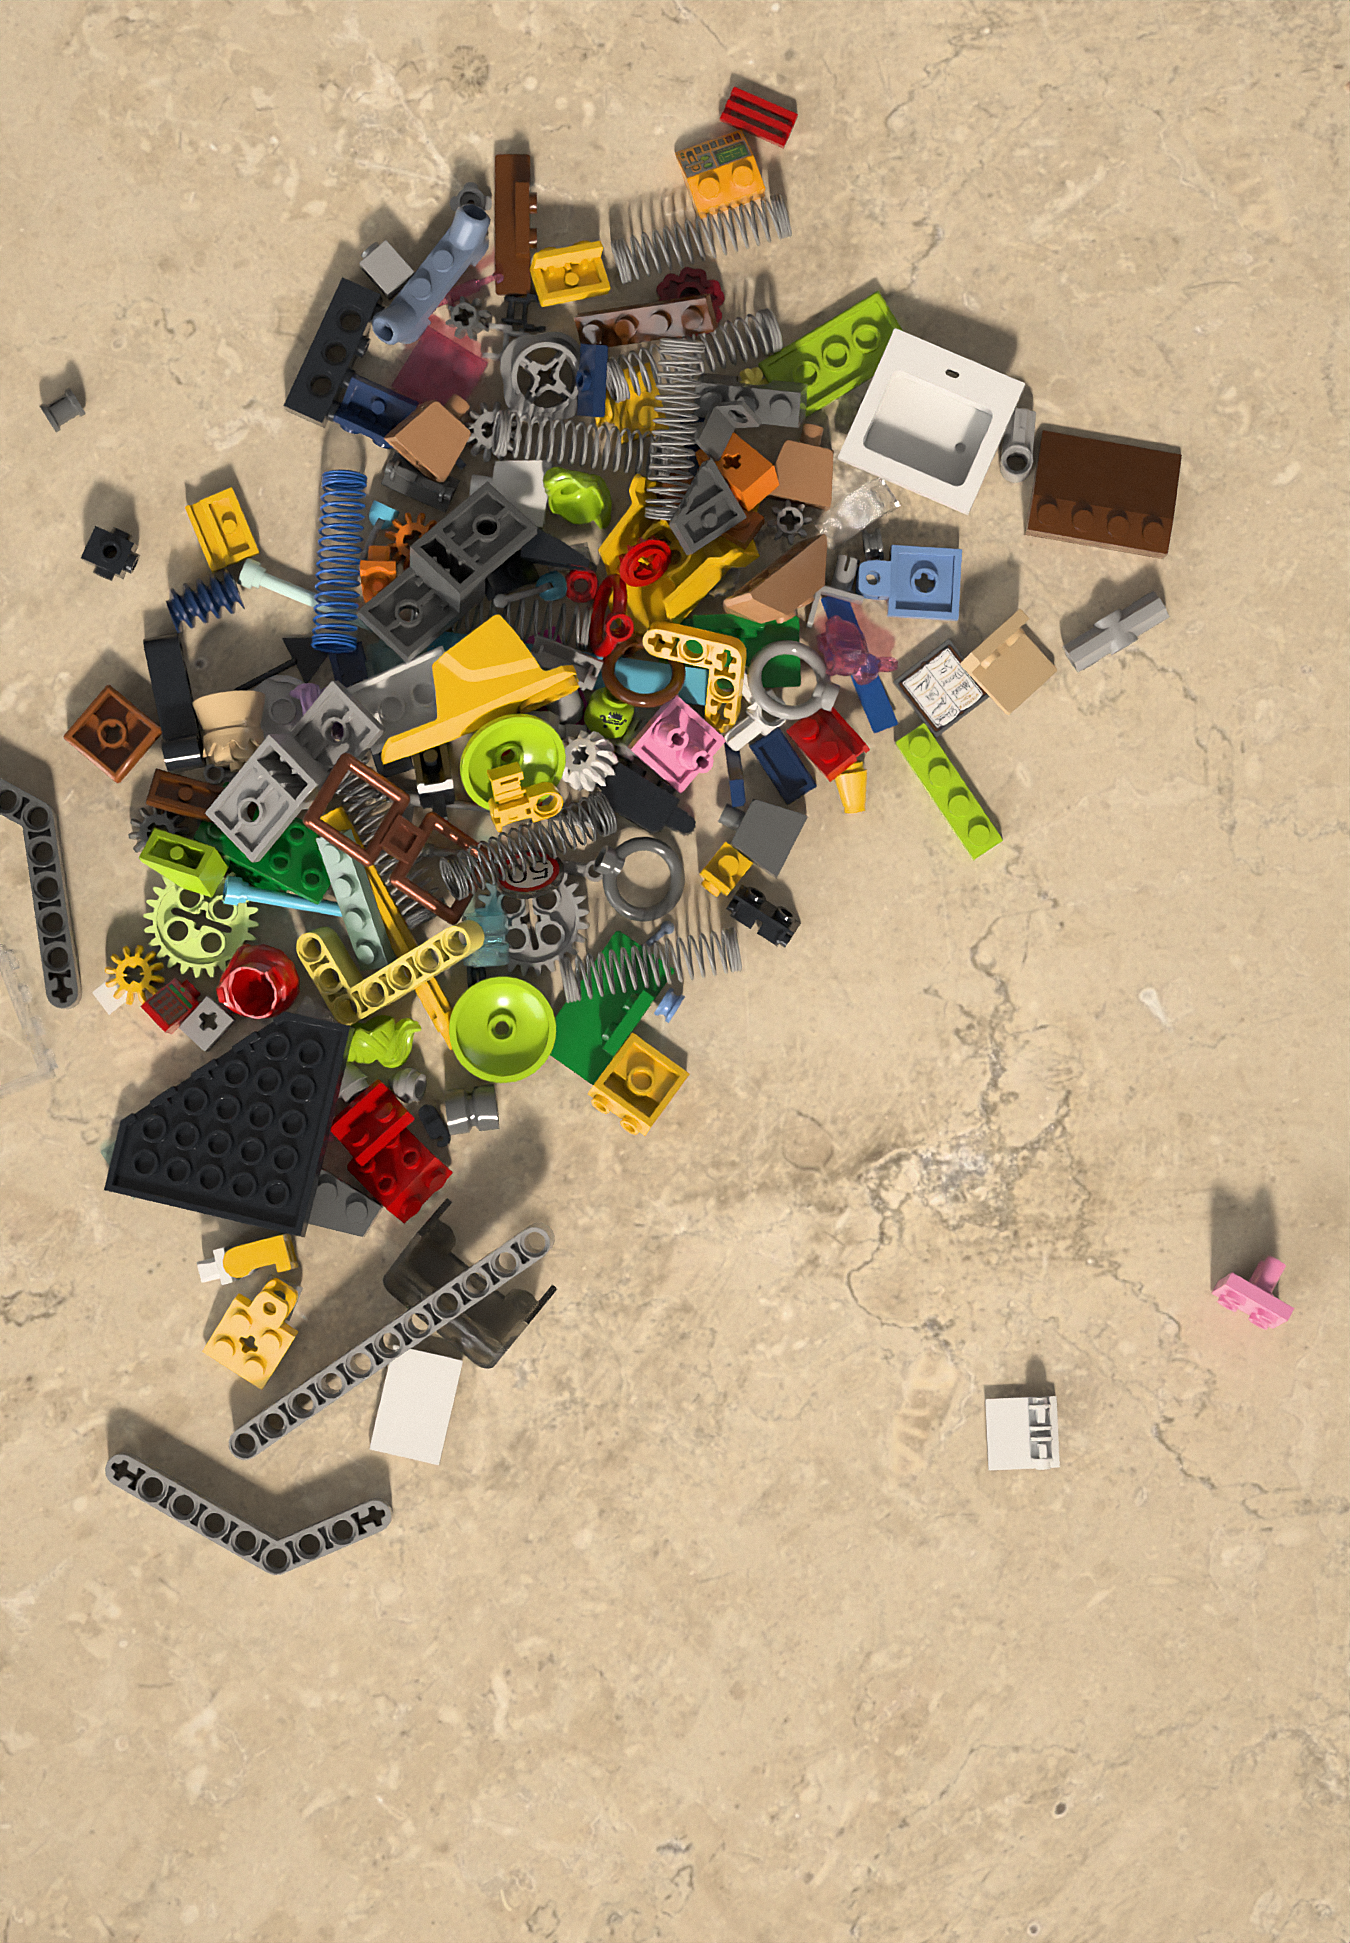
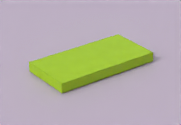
M876 291L784 347L780 352L778 351L758 363V367L762 370L768 383L778 380L808 384L806 419L872 379L894 329L903 330L880 292Z

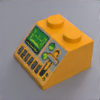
M742 130L675 152L696 216L703 219L707 217L708 212L714 215L718 213L719 209L726 211L729 210L730 206L734 208L740 206L741 203L746 204L752 200L765 197L763 180Z

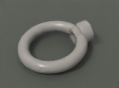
M780 640L765 645L753 656L748 667L747 682L752 697L763 710L782 719L797 720L806 718L817 712L820 708L830 712L840 689V685L831 682L829 670L821 656L809 646L797 641ZM789 654L806 661L813 669L817 681L811 698L803 704L793 706L784 705L772 699L765 691L761 680L763 667L768 660L778 655Z

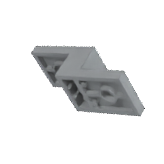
M339 680L331 681L290 733L269 734L205 814L251 862H259L300 811L309 809L340 755L350 753L361 761L386 729ZM337 721L342 724L344 729V735L340 741H336L331 734V728ZM348 770V772H347V774L345 775L344 779L342 780L341 784H342L343 781L348 777V775L351 773V771ZM252 801L259 807V816L255 821H252L247 814V807Z

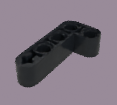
M178 632L143 639L163 737L161 746L168 772L179 773L206 767V757H203V743L197 715L192 705L194 700L180 635Z

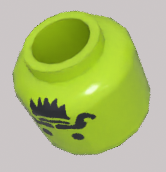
M606 687L599 688L590 697L584 712V722L591 732L600 733L604 739L618 738L627 731L635 706L620 701Z

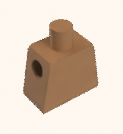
M453 394L444 406L436 400L425 401L383 439L429 480L436 483L444 482L471 436L470 430L459 421L470 406L463 398L456 394Z
M803 424L799 442L784 441L774 466L779 486L765 498L786 502L789 499L791 504H804L805 507L829 512L832 502L834 450L820 447L824 428L812 424Z

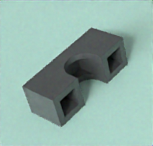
M705 373L704 376L701 375L697 380L702 384L695 387V392L701 395L694 400V403L700 407L694 410V415L697 417L706 418L714 402L744 401L760 418L761 424L799 428L806 417L807 383L773 380L769 384L753 385L738 382V376ZM731 410L735 416L747 419L743 413Z

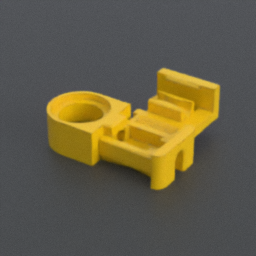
M518 762L487 770L494 799L492 797L488 801L491 820L499 833H502V826L527 818H531L532 822L535 823L555 816L562 809L563 799L554 784L541 782L528 787H521L520 780H523L524 777ZM547 794L554 796L549 804L545 806L536 805L542 796Z

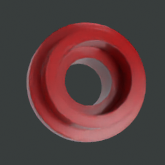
M571 570L565 577L567 583L566 596L571 601L586 603L596 596L599 584L594 573ZM585 580L588 588L584 592L576 591L574 588L576 581Z

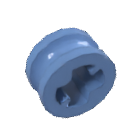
M670 987L654 1014L656 1016L664 1015L665 1021L669 1023L685 996L682 994L680 996L675 995L674 989Z

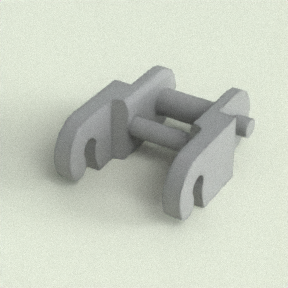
M485 323L489 330L503 331L504 341L500 354L481 353V358L500 361L502 353L509 343V336L518 338L530 334L525 333L523 328H519V331H512L513 327L510 325Z

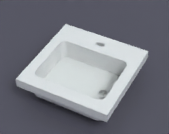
M895 328L838 455V460L969 515L1025 388V383ZM951 371L957 374L959 377H950L946 375V372Z

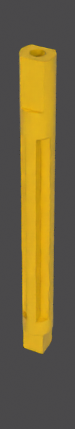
M342 805L320 817L338 831L351 829L355 842L365 849ZM373 864L370 867L364 866L392 950L398 959L418 947V944L375 865ZM405 966L404 971L408 979L411 980V971ZM433 977L414 990L437 1032H441L449 1049L452 1050L449 1037V1022L453 1008L437 978Z

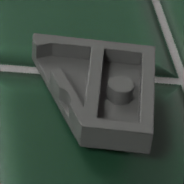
M712 458L701 464L669 523L686 555L693 554L747 518Z

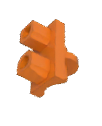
M371 545L368 551V561L360 560L362 595L365 603L370 601L397 578L396 561H390L391 550L389 546Z

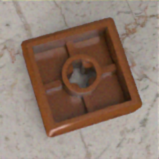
M106 685L63 737L114 782L121 783L161 736L162 732L155 722L111 685ZM109 726L113 729L118 726L122 728L119 731L122 737L118 742L112 740L110 743H107L106 740L109 735L105 731Z

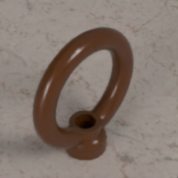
M633 631L629 639L618 642L611 654L603 657L602 660L604 662L601 666L603 682L613 696L631 706L648 708L663 705L675 698L681 691L686 679L685 664L666 659L672 670L671 680L667 686L657 692L638 693L629 690L618 680L615 666L620 657L626 658L635 654L638 649H645L643 645L644 635H636L635 631ZM659 639V643H661V644H664V643H665V641H663L662 639Z

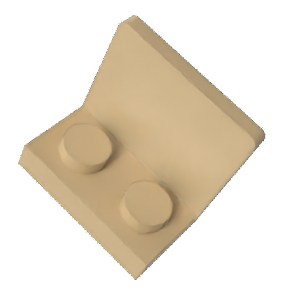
M1021 608L960 663L967 673L1007 715H1010L1057 672V668L1029 639L1021 628L1030 619Z

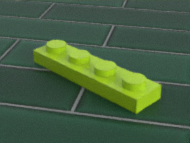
M925 723L894 743L973 861L1003 841Z

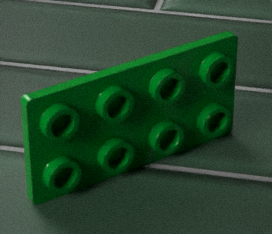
M732 614L693 615V619H684L680 623V625L738 638L746 647V667H749L753 656L769 643L780 640L800 642L799 618L797 616L779 624L776 620L761 624ZM676 637L675 641H677L675 647L677 648L680 638ZM686 641V646L691 652H703V647L698 641ZM725 649L727 662L724 667H729L734 657L731 656L730 650ZM783 654L768 660L761 674L763 687H799L801 685L800 658L794 655ZM658 657L659 663L669 664L666 659ZM684 663L685 667L709 670L708 668ZM717 679L720 689H734L732 682L728 679Z
M225 782L222 787L226 788L230 782ZM258 806L253 821H255L259 816ZM295 817L259 862H251L216 824L202 821L194 835V841L215 847L218 853L224 857L223 861L228 867L226 873L234 872L236 877L242 878V881L248 882L256 888L284 893L291 891L318 905L331 885L316 841L319 835L306 827L303 820Z
M616 931L602 950L609 973L610 949L614 950L620 970V950L622 947L627 951L631 967V948L633 945L638 948L643 963V947L621 931ZM647 950L648 989L645 987L636 953L635 963L638 990L635 991L624 956L626 993L622 990L614 959L615 994L611 993L601 959L604 996H600L591 966L593 998H589L584 979H582L580 982L581 1001L577 999L573 1003L566 1002L555 1017L556 1038L550 1056L592 1085L595 1084L667 983L662 960L658 958L660 986L656 985ZM597 957V959L595 960L594 963H595V966H596V969H597V973H598V976H599V972H598V957ZM670 966L672 976V974L674 973V969Z

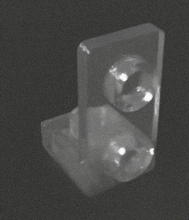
M878 477L860 486L817 518L814 524L821 534L825 533L828 539L827 544L832 550H835L872 522L890 514L901 505L884 479Z

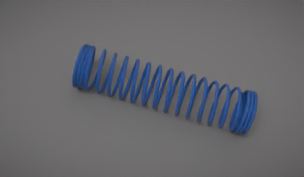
M339 469L329 470L322 474L321 487L325 493L321 496V500L325 504L320 507V511L324 515L319 518V521L324 526L318 530L319 534L323 537L318 540V544L322 548L317 552L321 559L316 565L321 570L315 574L316 578L320 581L315 585V589L319 593L314 596V599L319 604L313 608L318 614L313 618V622L318 626L312 629L314 635L311 637V646L316 650L324 652L347 653L357 649L356 637L341 633L317 634L315 631L320 628L343 632H352L358 629L357 626L352 624H321L316 621L320 617L346 621L358 619V616L353 613H322L317 610V607L323 605L349 610L359 607L355 602H323L318 599V596L323 594L339 598H357L360 596L356 591H324L318 587L324 583L340 587H357L361 585L359 581L353 579L337 578L325 580L319 577V574L324 572L341 576L360 575V570L354 568H323L320 566V563L324 561L342 565L360 564L361 559L356 557H324L320 553L324 550L343 554H359L363 552L357 546H325L321 543L325 539L344 543H359L364 540L361 536L353 534L326 535L322 533V530L325 528L345 532H360L364 530L362 525L354 523L327 524L323 522V518L328 516L346 521H360L365 518L363 514L356 512L328 513L324 511L323 508L329 505L347 510H360L366 507L364 503L342 500L328 502L324 499V496L329 494L348 499L366 497L364 492L358 490L367 487V476L357 471ZM339 493H356L361 495H344ZM338 504H354L360 506H343ZM337 515H353L359 517H342ZM336 526H351V527H357V528H355V529H353V528H342V527H336ZM335 537H348V538H356V539H355V540H351V539H341V538H335ZM339 548L354 549L355 551L339 550ZM338 560H353V561H355V562L338 561ZM337 571H351V572H356V573H345V572H337ZM336 582H350V583H355V584H343V583H336ZM335 593H348V594H354V595H342V594H335ZM334 604H344V605H352V606H341V605H334ZM335 615L351 616V617H339V616H335Z

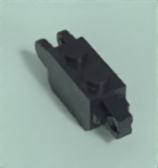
M443 743L413 754L412 758L420 806L423 809L432 808V812L437 813L448 821L446 805L454 804L456 799L447 744Z
M630 761L626 766L621 763L611 766L614 769L615 775H607L604 778L606 786L596 784V787L609 800L614 812L650 834L661 832L665 826L676 833L679 832L683 836L692 835V832H695L696 821H694V818L677 807L680 799L675 797L677 790L661 780L656 785L644 778L647 772Z

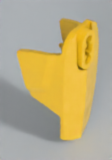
M496 614L451 647L432 664L436 691L437 719L388 738L381 753L382 763L384 765L479 730L483 725L498 717L518 712L528 713L563 698L579 688L577 672L573 665L559 666L548 671L542 670L512 627L502 616Z

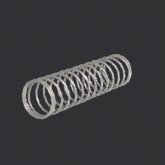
M525 598L520 599L513 630L516 632L521 613L520 632L523 643L527 641L530 634L534 614V638L536 639L538 599L533 603L525 637ZM483 600L476 605L470 630L469 612L465 614V629L468 635L474 629L478 611L479 626L483 624ZM494 600L491 601L487 620L491 618L492 612L493 616L497 614ZM549 601L540 635L543 636L548 619V639L552 640V602ZM511 602L507 603L502 614V618L505 620L507 613V623L509 625ZM564 602L560 609L553 641L557 639L562 620V644L568 646L576 620V648L581 651H587L593 608L588 606L585 608L579 645L580 606L577 605L575 607L566 641V604ZM413 609L411 621L418 617V613ZM463 617L458 620L456 629L455 624L452 625L454 633L458 632Z

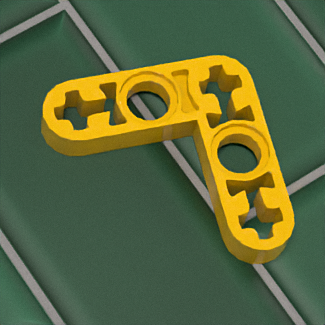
M667 621L653 622L643 637V645L646 651L656 657L709 669L705 721L718 733H727L735 726L740 715L747 655L744 643L738 638ZM656 634L662 635V640L665 641L664 644L659 643V638ZM676 637L680 638L677 648L675 647L677 641H675ZM686 641H698L703 647V652H691L686 646ZM725 649L730 650L731 656L734 657L729 667H724L727 662ZM717 679H728L732 682L734 690L726 692L720 689ZM722 703H727L724 707V717L727 718L726 720L720 719V713H718Z

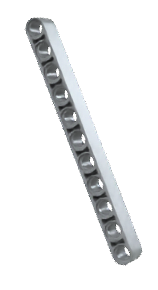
M534 1223L241 1425L230 1436L229 1449L231 1453L241 1460H249L508 1282L549 1252L555 1242L553 1230L544 1223ZM538 1232L544 1236L545 1247L539 1250L532 1248L528 1242L529 1233ZM508 1252L515 1257L516 1267L514 1269L507 1270L500 1265L499 1256L501 1253ZM472 1273H481L485 1276L487 1280L486 1289L478 1290L471 1285L470 1276ZM443 1293H451L457 1298V1309L449 1310L442 1305L441 1296ZM413 1314H424L429 1321L428 1329L420 1330L416 1328L412 1322ZM384 1334H395L400 1341L399 1349L391 1350L387 1348L383 1342ZM357 1353H363L369 1357L371 1361L370 1369L363 1370L356 1365L355 1355ZM328 1373H334L340 1377L342 1381L341 1389L334 1390L327 1385L326 1376ZM305 1393L312 1398V1409L306 1410L299 1406L297 1402L298 1394ZM276 1413L283 1418V1429H275L270 1425L269 1414ZM242 1433H248L254 1438V1449H247L241 1444L240 1435Z

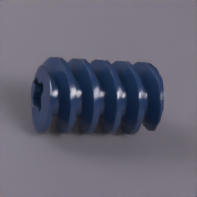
M227 568L223 569L222 581H219L213 573L210 574L208 586L200 578L196 579V590L194 591L187 583H184L183 595L181 596L174 588H170L169 600L166 601L178 633L182 632V621H185L192 629L196 626V616L206 624L209 623L210 611L217 619L222 618V607H225L230 614H234L236 612V602H238L245 609L236 581Z

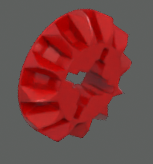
M651 535L647 540L639 537L637 544L634 546L627 545L628 552L618 556L620 564L616 569L621 579L629 586L642 587L658 580L668 569L671 562V550L663 539L659 540L654 535ZM641 557L648 558L647 561L649 562V564L647 565L646 563L639 562L638 560Z

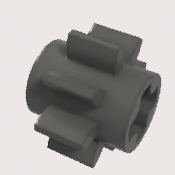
M460 296L459 304L455 307L448 306V309L451 311V319L446 321V325L453 328L457 327L454 334L455 337L462 339L467 333L471 340L477 341L478 333L481 331L489 332V328L485 326L486 318H489L492 314L487 310H480L483 301L475 298L470 304L467 298ZM471 312L474 316L469 318L468 313ZM469 318V325H466L464 321Z

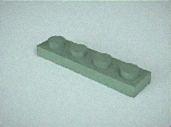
M351 829L339 831L355 842ZM321 836L317 837L316 841L360 970L383 968L396 959L364 866Z

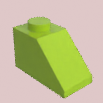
M154 828L139 856L141 862L178 886L211 898L228 869L215 847Z

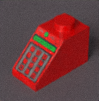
M174 978L140 1007L165 1033L173 1034L201 1003L197 999L201 993L188 979L182 983L179 979Z

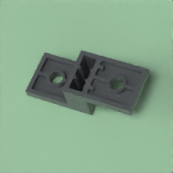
M487 481L410 546V567L358 610V618L408 664L485 598L486 577L537 535V526ZM489 523L496 528V531L486 536L480 534L477 531V527L481 524ZM404 609H413L418 613V617L413 621H404L399 617V613Z

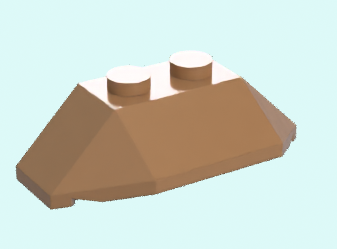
M825 533L798 541L730 597L726 598L723 603L725 612L761 624L776 620L779 624L793 618L796 615L795 609L815 600L813 595L825 586L828 541Z

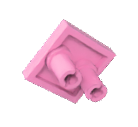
M677 695L660 707L627 748L681 794L699 772L706 773L712 768L714 762L712 757L725 743V739Z
M1268 1256L1265 1261L1258 1263L1249 1281L1232 1272L1220 1279L1212 1291L1213 1295L1219 1297L1217 1302L1220 1305L1234 1312L1237 1309L1250 1315L1248 1320L1251 1323L1266 1330L1268 1327L1273 1329L1288 1321L1294 1310L1293 1307L1272 1294L1286 1265L1271 1256Z

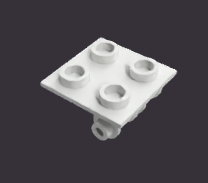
M1057 1396L985 1399L988 1470L1034 1468L1036 1470H1045L1060 1467Z

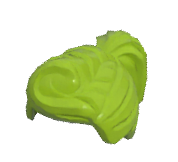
M553 467L546 471L542 480L543 487L548 495L549 507L554 514L560 515L572 524H585L594 520L600 529H605L609 525L612 500L610 491L601 476L562 467Z
M378 1015L366 1023L357 1022L348 1025L355 1027L347 1061L370 1064L378 1060L383 1066L388 1068L400 1067L407 1062L412 1050L414 1033L421 1031V1025L411 1018H403L395 1024L394 1017L388 1015Z

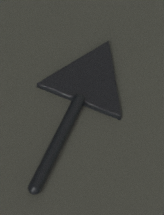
M282 638L292 659L235 688L234 691L248 690L294 665L297 666L304 682L309 683L327 658L328 652L314 649L311 646L312 638Z

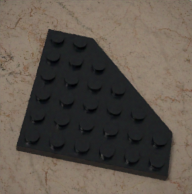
M284 1011L275 1017L273 1022L258 1032L254 1031L233 1045L231 1050L217 1059H212L191 1073L189 1078L177 1086L170 1087L152 1099L150 1104L135 1114L131 1113L122 1119L104 1190L305 1237L355 1027Z

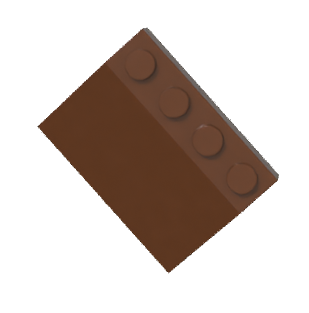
M1043 430L1024 535L1164 559L1168 554L1182 455Z

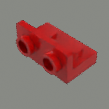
M377 1079L333 1118L331 1132L344 1145L353 1158L361 1166H364L415 1118L380 1079Z

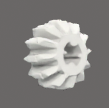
M580 730L577 739L568 736L569 745L564 747L566 763L561 779L566 783H570L569 785L578 791L584 788L587 791L593 792L597 783L600 786H606L604 778L607 775H615L614 769L611 766L619 762L617 756L613 753L615 750L613 744L595 731L589 734L586 731Z

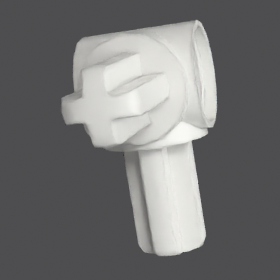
M746 666L742 695L750 704L746 708L747 717L724 735L727 745L734 751L740 750L760 733L766 736L786 721V719L776 717L774 722L770 723L763 719L762 708L756 703L748 687V667ZM772 689L766 691L772 699L786 705L781 698L775 695Z

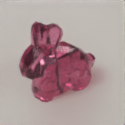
M838 615L832 616L825 622L826 631L816 637L817 647L824 655L827 666L826 674L828 676L852 675L858 685H866L875 680L879 672H891L898 669V661L895 658L876 657L868 652L865 634L854 623L842 620Z

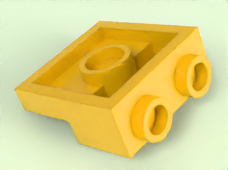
M632 1032L592 1086L588 1095L593 1098L591 1103L597 1110L605 1114L611 1111L622 1119L620 1124L626 1131L634 1135L640 1132L645 1136L690 1074Z

